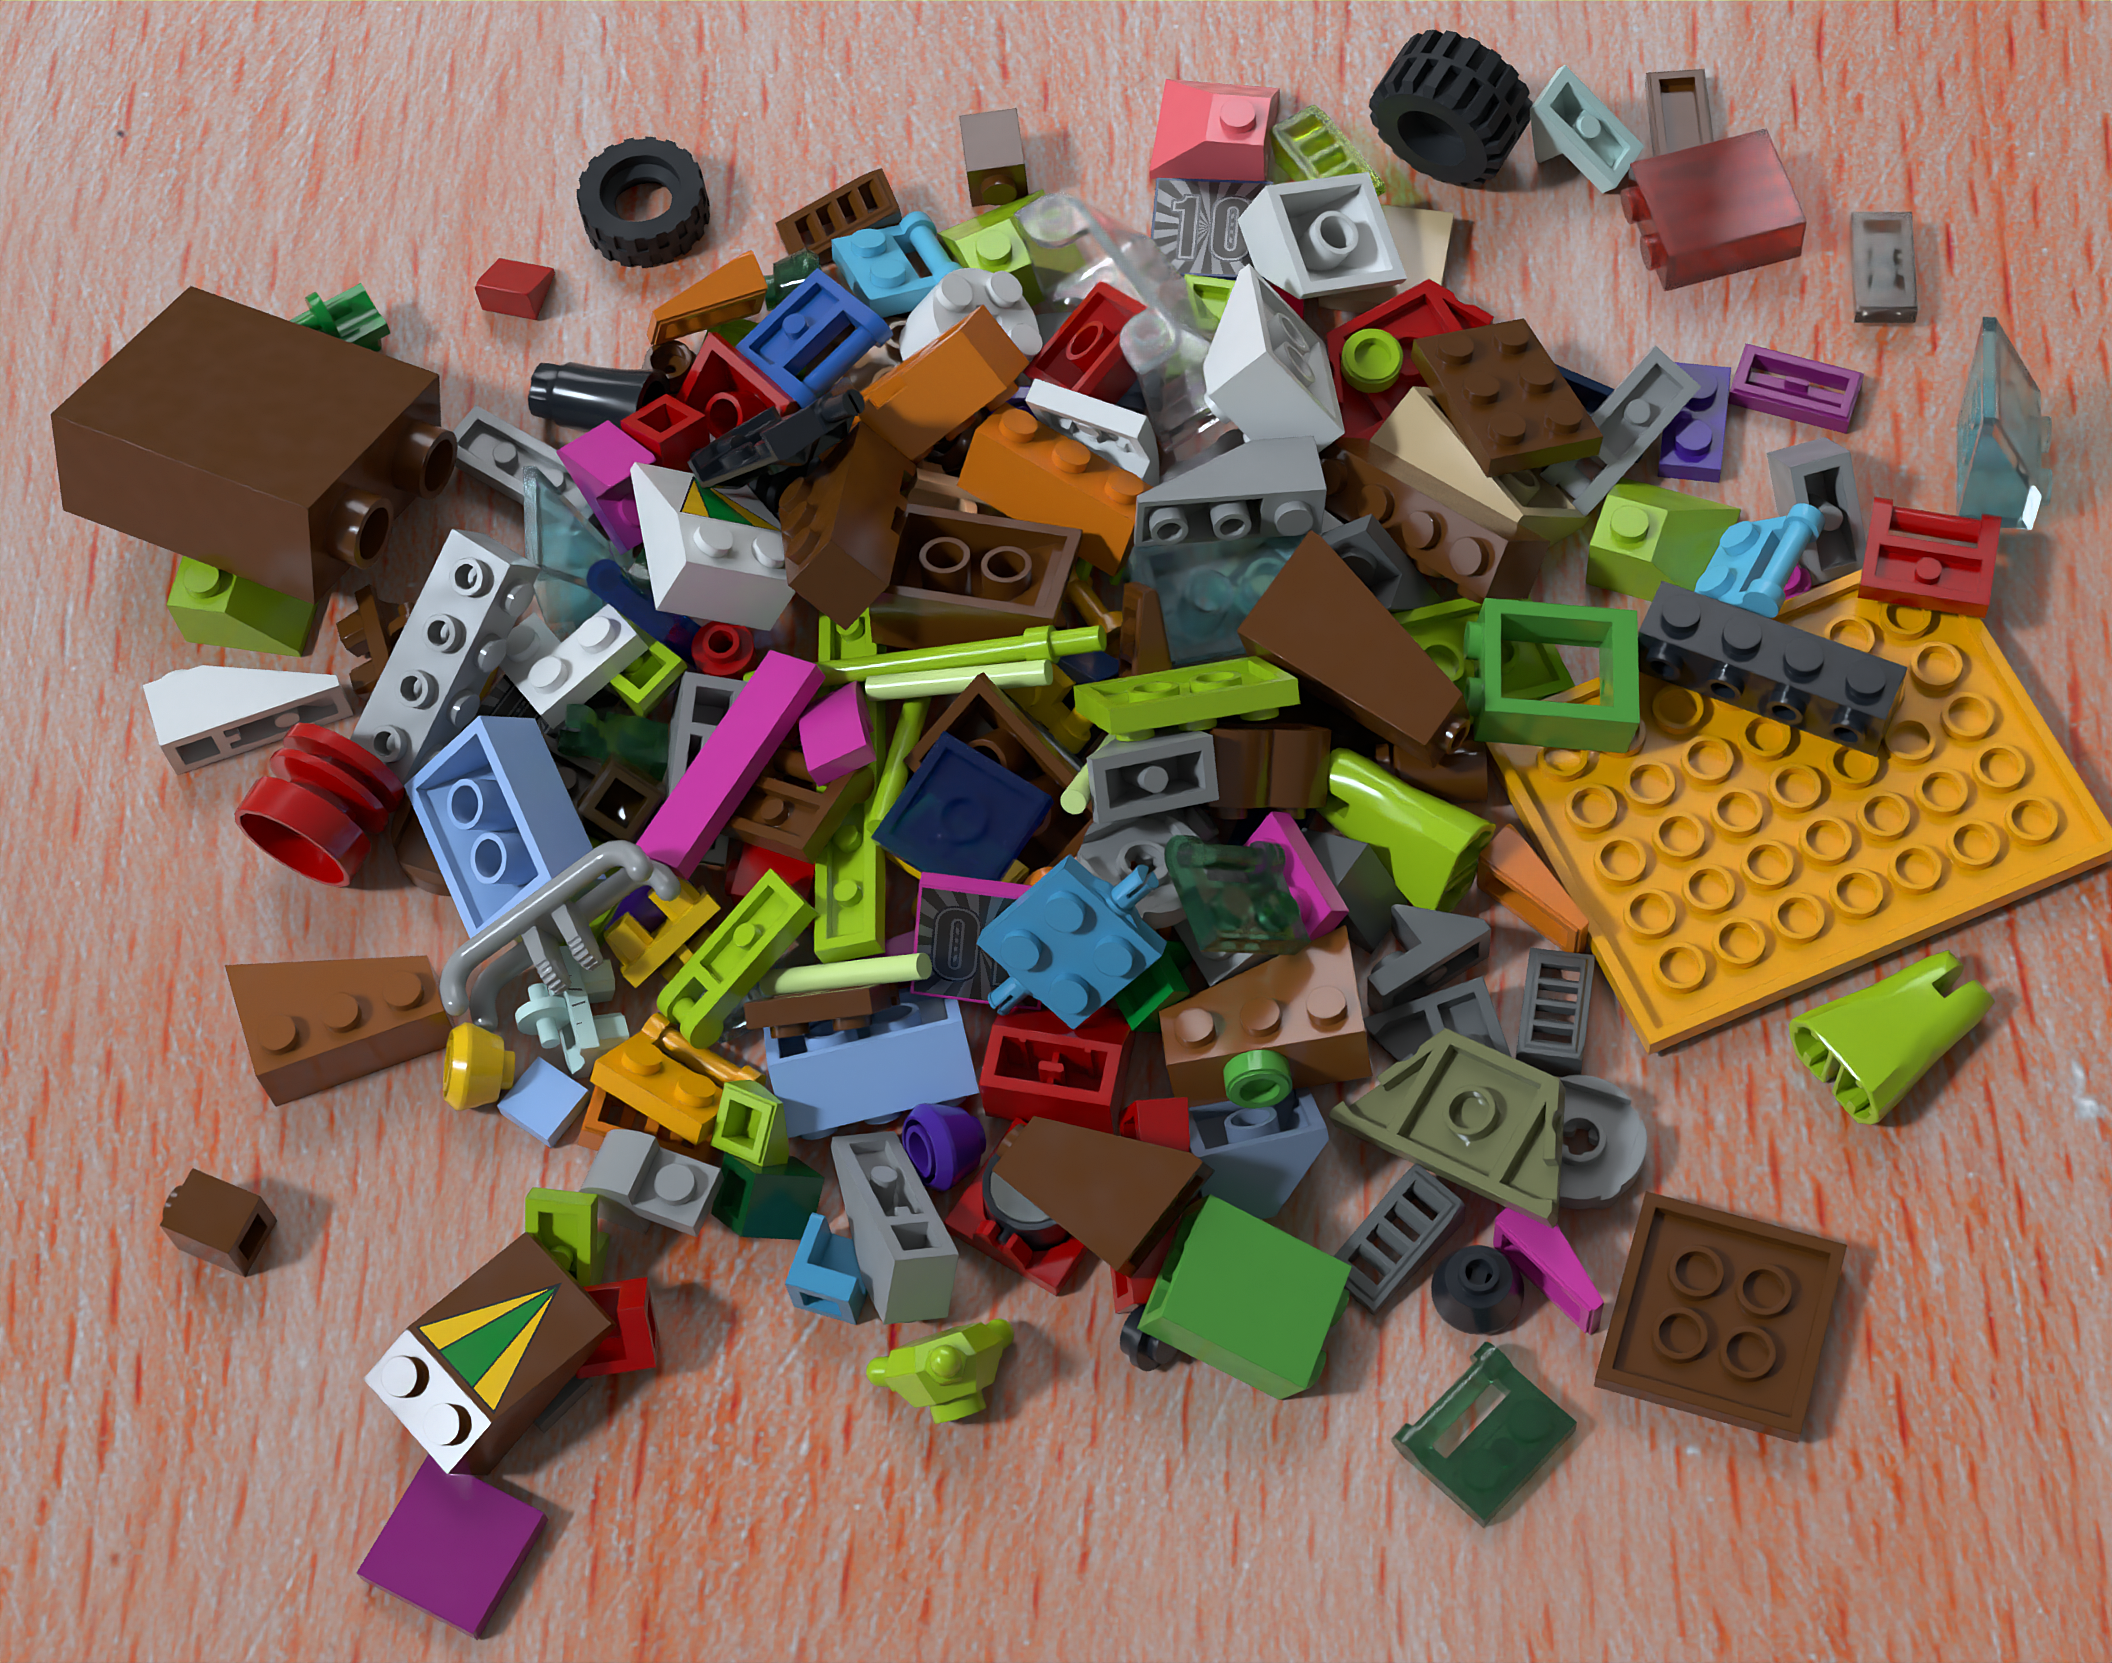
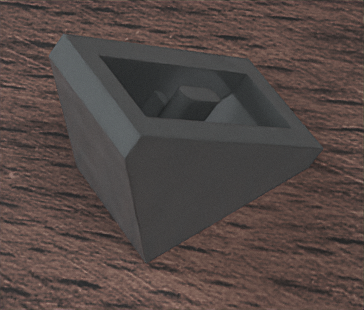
M1303 828L1301 830L1303 836L1349 909V913L1337 925L1335 930L1346 925L1348 939L1369 954H1372L1391 928V907L1395 904L1407 905L1408 900L1395 885V881L1368 843Z

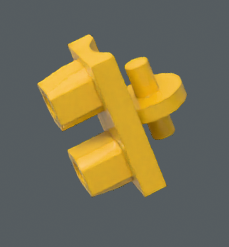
M677 877L681 885V892L677 899L670 902L661 900L652 887L647 893L648 897L668 918L651 934L629 912L622 915L604 932L605 940L615 956L621 961L619 966L622 975L635 988L667 958L675 953L677 956L660 971L661 975L670 982L711 936L712 933L705 928L689 944L686 942L721 908L716 902V898L703 884L696 889L687 880Z

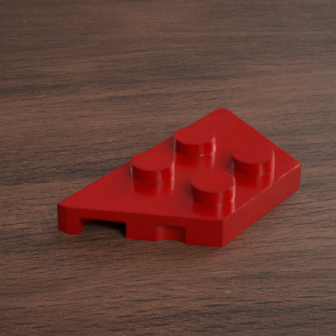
M1427 279L1327 332L1325 345L1345 433L1340 437L1365 438L1370 441L1413 386L1429 388L1410 358L1414 339L1493 324L1494 316L1475 305L1460 302L1453 292L1431 279ZM1364 329H1379L1391 334L1400 344L1403 353L1402 367L1397 381L1390 388L1377 393H1366L1353 388L1348 384L1341 372L1340 363L1346 341L1353 334Z

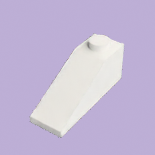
M201 665L189 670L172 671L163 676L162 679L143 685L159 745L176 775L282 740L291 726L299 722L323 726L354 715L349 700L336 675Z

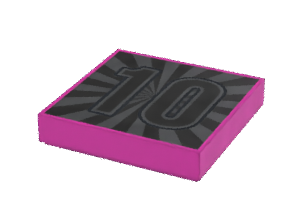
M922 872L918 891L913 954L926 953L932 963V972L928 979L911 981L910 994L989 1004L988 994L1010 976L1007 970L976 944L982 929L1032 886ZM1028 995L1015 1007L1040 1011L1042 1002Z

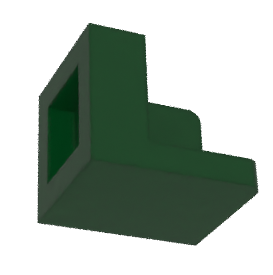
M725 1152L721 1167L725 1179L713 1202L711 1214L740 1237L801 1240L812 1212L817 1213L825 1178L794 1156L789 1155L786 1164L761 1167Z

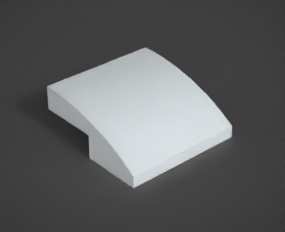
M1036 378L1034 379L1025 401L1038 421L1069 439L1082 443L1090 451L1121 469L1136 474L1147 484L1153 487L1159 485L1158 449L1155 435L1147 416Z

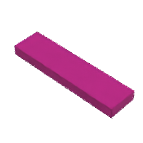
M773 650L768 652L636 843L650 860L667 865L677 877L685 880L689 879L826 678L817 664Z

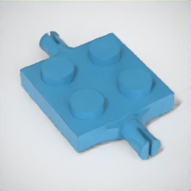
M1070 854L1066 856L982 929L976 944L1007 970L1010 976L988 994L990 1006L995 1009L1000 1004L997 1013L1005 1016L1030 995L1045 1004L1071 1029L1074 1030L1157 961L1164 952L1167 942L1142 920L1135 906L1147 894L1159 886L1155 873L1151 871L1146 876L1149 867L1141 864L1117 886H1113L1111 883L1093 876Z

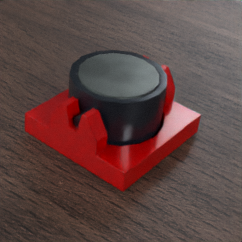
M1016 1117L943 1223L950 1234L1057 1297L1089 1248L992 1171L993 1167L1000 1160L997 1150L1005 1136L1016 1125L1020 1123L1028 1124Z

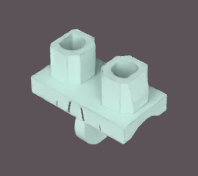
M569 945L559 946L572 986L557 995V993L554 994L549 988L547 989L548 986L544 983L531 985L528 988L530 1001L518 1008L515 1013V1019L520 1032L528 1035H539L543 1048H554L562 1043L570 1078L590 1077L595 1061L629 1039V1032L625 1016L621 1012L592 1016L589 1005L590 1003L612 1001L615 992V978L610 959H604L603 964L590 972L575 960Z

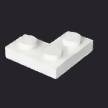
M610 603L593 617L586 620L580 628L562 643L539 616L533 612L511 630L506 640L507 651L499 667L549 726L554 729L649 648Z

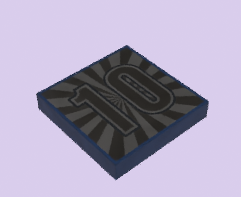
M1156 178L1147 269L1148 286L1182 287L1185 274L1236 281L1239 271L1246 265L1250 264L1254 268L1238 223V218L1265 186L1273 185V181Z

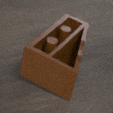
M861 420L806 479L802 476L796 478L786 488L779 500V517L788 586L844 630H847L889 586L900 536L891 530L893 516L895 514L897 517H901L906 512L908 500L899 491L905 481L908 482L914 477L916 465Z

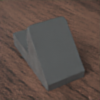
M1373 514L1322 533L1321 537L1391 614L1443 602L1441 597Z
M1402 904L1393 905L1391 907V931L1406 953L1402 951L1392 952L1373 967L1371 975L1367 976V1004L1374 1014L1429 995L1489 957L1491 928L1484 919Z

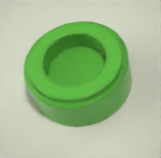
M1252 1050L1241 1053L1232 1058L1223 1070L1226 1095L1231 1102L1241 1107L1251 1109L1269 1107L1282 1101L1292 1090L1289 1062L1285 1056L1275 1051Z

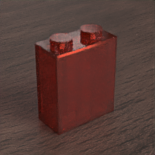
M1767 128L1630 163L1628 188L1621 190L1623 213L1629 224L1637 223L1641 233L1640 251L1644 265L1648 271L1656 270L1664 292L1801 256L1807 220Z

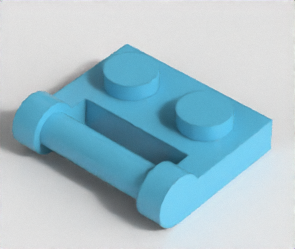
M921 211L907 214L902 218L899 225L882 229H862L849 236L831 239L833 261L856 298L881 318L913 311L944 276L954 270L963 268L960 264L951 261L936 238V226L930 217ZM917 251L932 273V276L919 278L905 254Z
M1798 503L1792 506L1787 516L1754 522L1742 521L1729 526L1722 535L1720 545L1705 572L1697 580L1694 592L1770 619L1776 617L1785 601L1783 589L1807 544L1815 542L1825 526L1824 515L1812 505Z

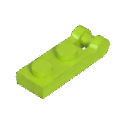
M770 868L661 991L657 999V1008L671 1023L681 1024V1034L694 1048L705 1049L712 1046L722 1035L725 1018L817 916L818 912L783 877ZM707 989L706 993L700 998L699 996Z

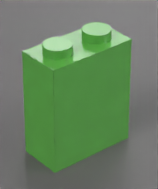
M1208 1194L1187 1206L1183 1211L1137 1329L1281 1400L1306 1390V1388H1311L1319 1378L1326 1362V1352L1321 1350L1329 1327H1333L1339 1321L1346 1309L1349 1291L1344 1289L1352 1266Z

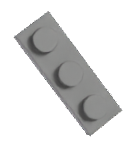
M477 405L471 409L454 429L453 433L457 438L458 445L454 467L584 540L599 525L598 518L560 460L556 449Z

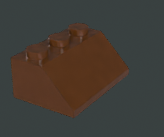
M984 672L978 674L903 759L908 767L943 804L1029 868L1028 876L1020 884H1024L1026 879L1040 868L1055 867L1069 854L1074 858L1077 857L1089 826L1094 822L1091 801L1079 814H1071L1063 809L1060 801L1061 796L1078 772Z

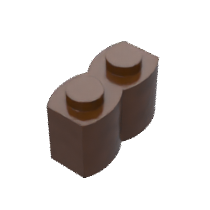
M1217 722V726L1213 728L1199 730L1213 735L1219 800L1200 803L1209 807V816L1222 819L1248 818V808L1268 807L1267 816L1270 812L1290 813L1293 819L1306 818V808L1326 807L1332 730L1303 723Z

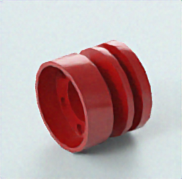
M299 722L291 726L283 738L284 748L275 751L270 758V769L277 778L263 776L254 782L234 813L235 823L257 847L282 865L321 884L342 888L351 883L371 851V842L364 832L377 834L385 830L389 823V813L396 811L405 798V788L398 777L380 759L359 744L321 726Z

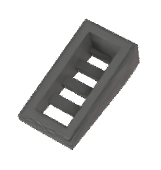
M1530 947L1516 1060L1556 1077L1581 1075L1595 955ZM1541 968L1580 972L1579 981L1541 977L1540 971ZM1538 989L1577 994V1001L1537 997ZM1535 1011L1574 1015V1023L1535 1018ZM1533 1032L1572 1036V1043L1532 1039Z
M1415 1163L1390 1189L1333 1256L1352 1266L1344 1289L1348 1290L1349 1294L1375 1315L1465 1222V1204L1422 1166ZM1415 1199L1436 1216L1433 1221L1412 1204ZM1397 1217L1420 1235L1415 1242L1410 1240L1392 1224ZM1378 1237L1402 1256L1396 1264L1372 1244ZM1359 1256L1385 1277L1378 1286L1352 1264Z

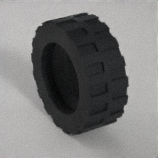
M645 136V139H625L623 143L615 146L612 144L604 148L602 154L598 157L594 156L588 162L589 167L585 172L582 171L579 178L580 189H577L579 211L590 243L595 250L599 249L606 259L610 261L616 260L626 267L637 265L642 266V268H651L659 263H664L665 265L673 262L675 257L688 253L692 249V245L697 240L700 241L704 235V226L709 223L710 218L708 209L710 204L702 172L698 162L694 163L692 154L685 148L682 150L677 147L675 142L667 139L666 141L657 140L656 137ZM646 183L663 184L672 195L670 208L656 218L639 222L626 221L616 212L617 197L636 185Z

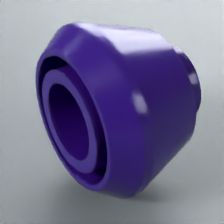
M922 1103L913 1108L903 1125L902 1141L905 1152L922 1184L937 1192H945L952 1189L979 1166L981 1154L986 1150V1136L980 1121L976 1117L970 1116L961 1107Z

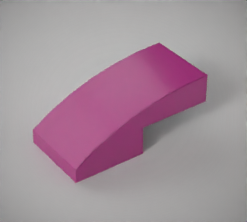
M857 680L807 704L799 716L800 737L808 772L819 787L877 760L869 734L874 732V727L863 689Z

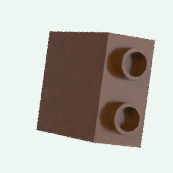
M193 286L188 287L51 413L63 511L313 605L325 595L352 565L361 569H367L380 558L389 541L394 520L416 497L432 500L443 491L454 470L458 450L455 434L452 431L441 428L439 374Z

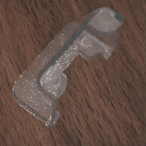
M1064 192L1048 193L1013 213L1042 296L1055 313L1068 310L1067 304H1080L1100 280L1148 307L1124 325L1120 333V347L1126 361L1136 372L1150 414L1148 420L1152 426L1155 439L1162 450L1167 454L1218 422L1219 419L1211 412L1204 400V394L1207 392L1203 364L1220 322L1157 244L1145 233L1080 198Z

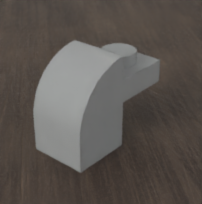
M613 1129L607 1132L579 1192L598 1194V1218L645 1235L653 1221L698 1237L725 1178L720 1168L660 1147L655 1136L634 1130Z

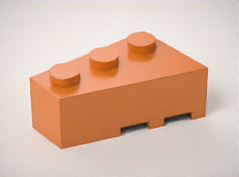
M981 305L860 393L865 401V408L861 414L858 413V416H855L850 431L861 420L916 465L934 449L933 445L940 439L945 437L947 441H950L967 429L976 420L974 413L982 407L986 406L992 412L1008 401L1019 390L1014 380L1030 362L987 308ZM840 440L832 447L818 455L821 461H823L842 440Z

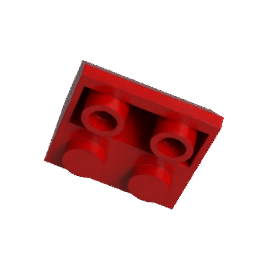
M1043 1003L1041 1004L1040 1011L1014 1007L1008 1015L998 1014L992 1024L979 1080V1090L985 1116L1012 1121L1018 1117L1029 1123L1033 1116L1115 1135L1119 1117L1118 1113L1121 1108L1137 1031L1131 1030L1121 1010L1100 1007L1074 1030Z

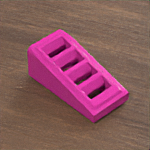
M1506 1207L1495 1218L1493 1246L1507 1255L1516 1264L1519 1271L1585 1334L1591 1335L1600 1326L1604 1301L1556 1223L1554 1229Z

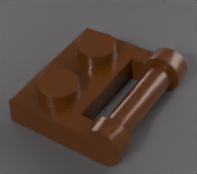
M783 740L719 834L813 865L855 803H862L870 797L875 785V775L873 770L865 765L822 785L827 787L823 794L776 780L774 778L790 775L817 784L808 772L804 753L795 751L792 744Z

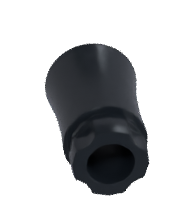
M568 362L565 365L540 363L531 377L528 406L531 415L550 419L559 427L589 432L608 420L622 430L621 420L665 394L670 395V384L666 373L661 369H617Z

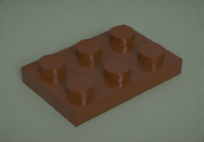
M1524 318L1414 339L1411 360L1487 478L1599 455L1604 436Z

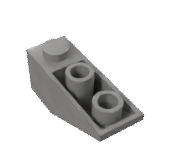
M1314 436L1251 440L1138 495L1136 499L1134 528L1135 547L1307 535L1310 530L1321 534L1327 489Z

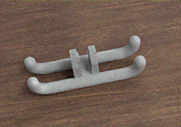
M626 840L608 841L594 848L465 942L450 956L442 971L439 985L444 1009L449 1015L460 1016L469 1007L472 1023L489 1032H493L499 1022L495 1010V1001L499 991L533 964L549 990H552L554 994H561L572 986V982L559 945L566 941L575 960L586 970L593 971L604 963V959L599 951L600 948L589 923L642 886H652L657 896L663 901L670 902L677 899L681 892L678 878L667 865L650 860L640 846ZM616 866L623 867L575 903L568 900L609 869ZM521 935L523 940L492 962L478 976L471 990L469 1001L465 987L470 973L487 958Z

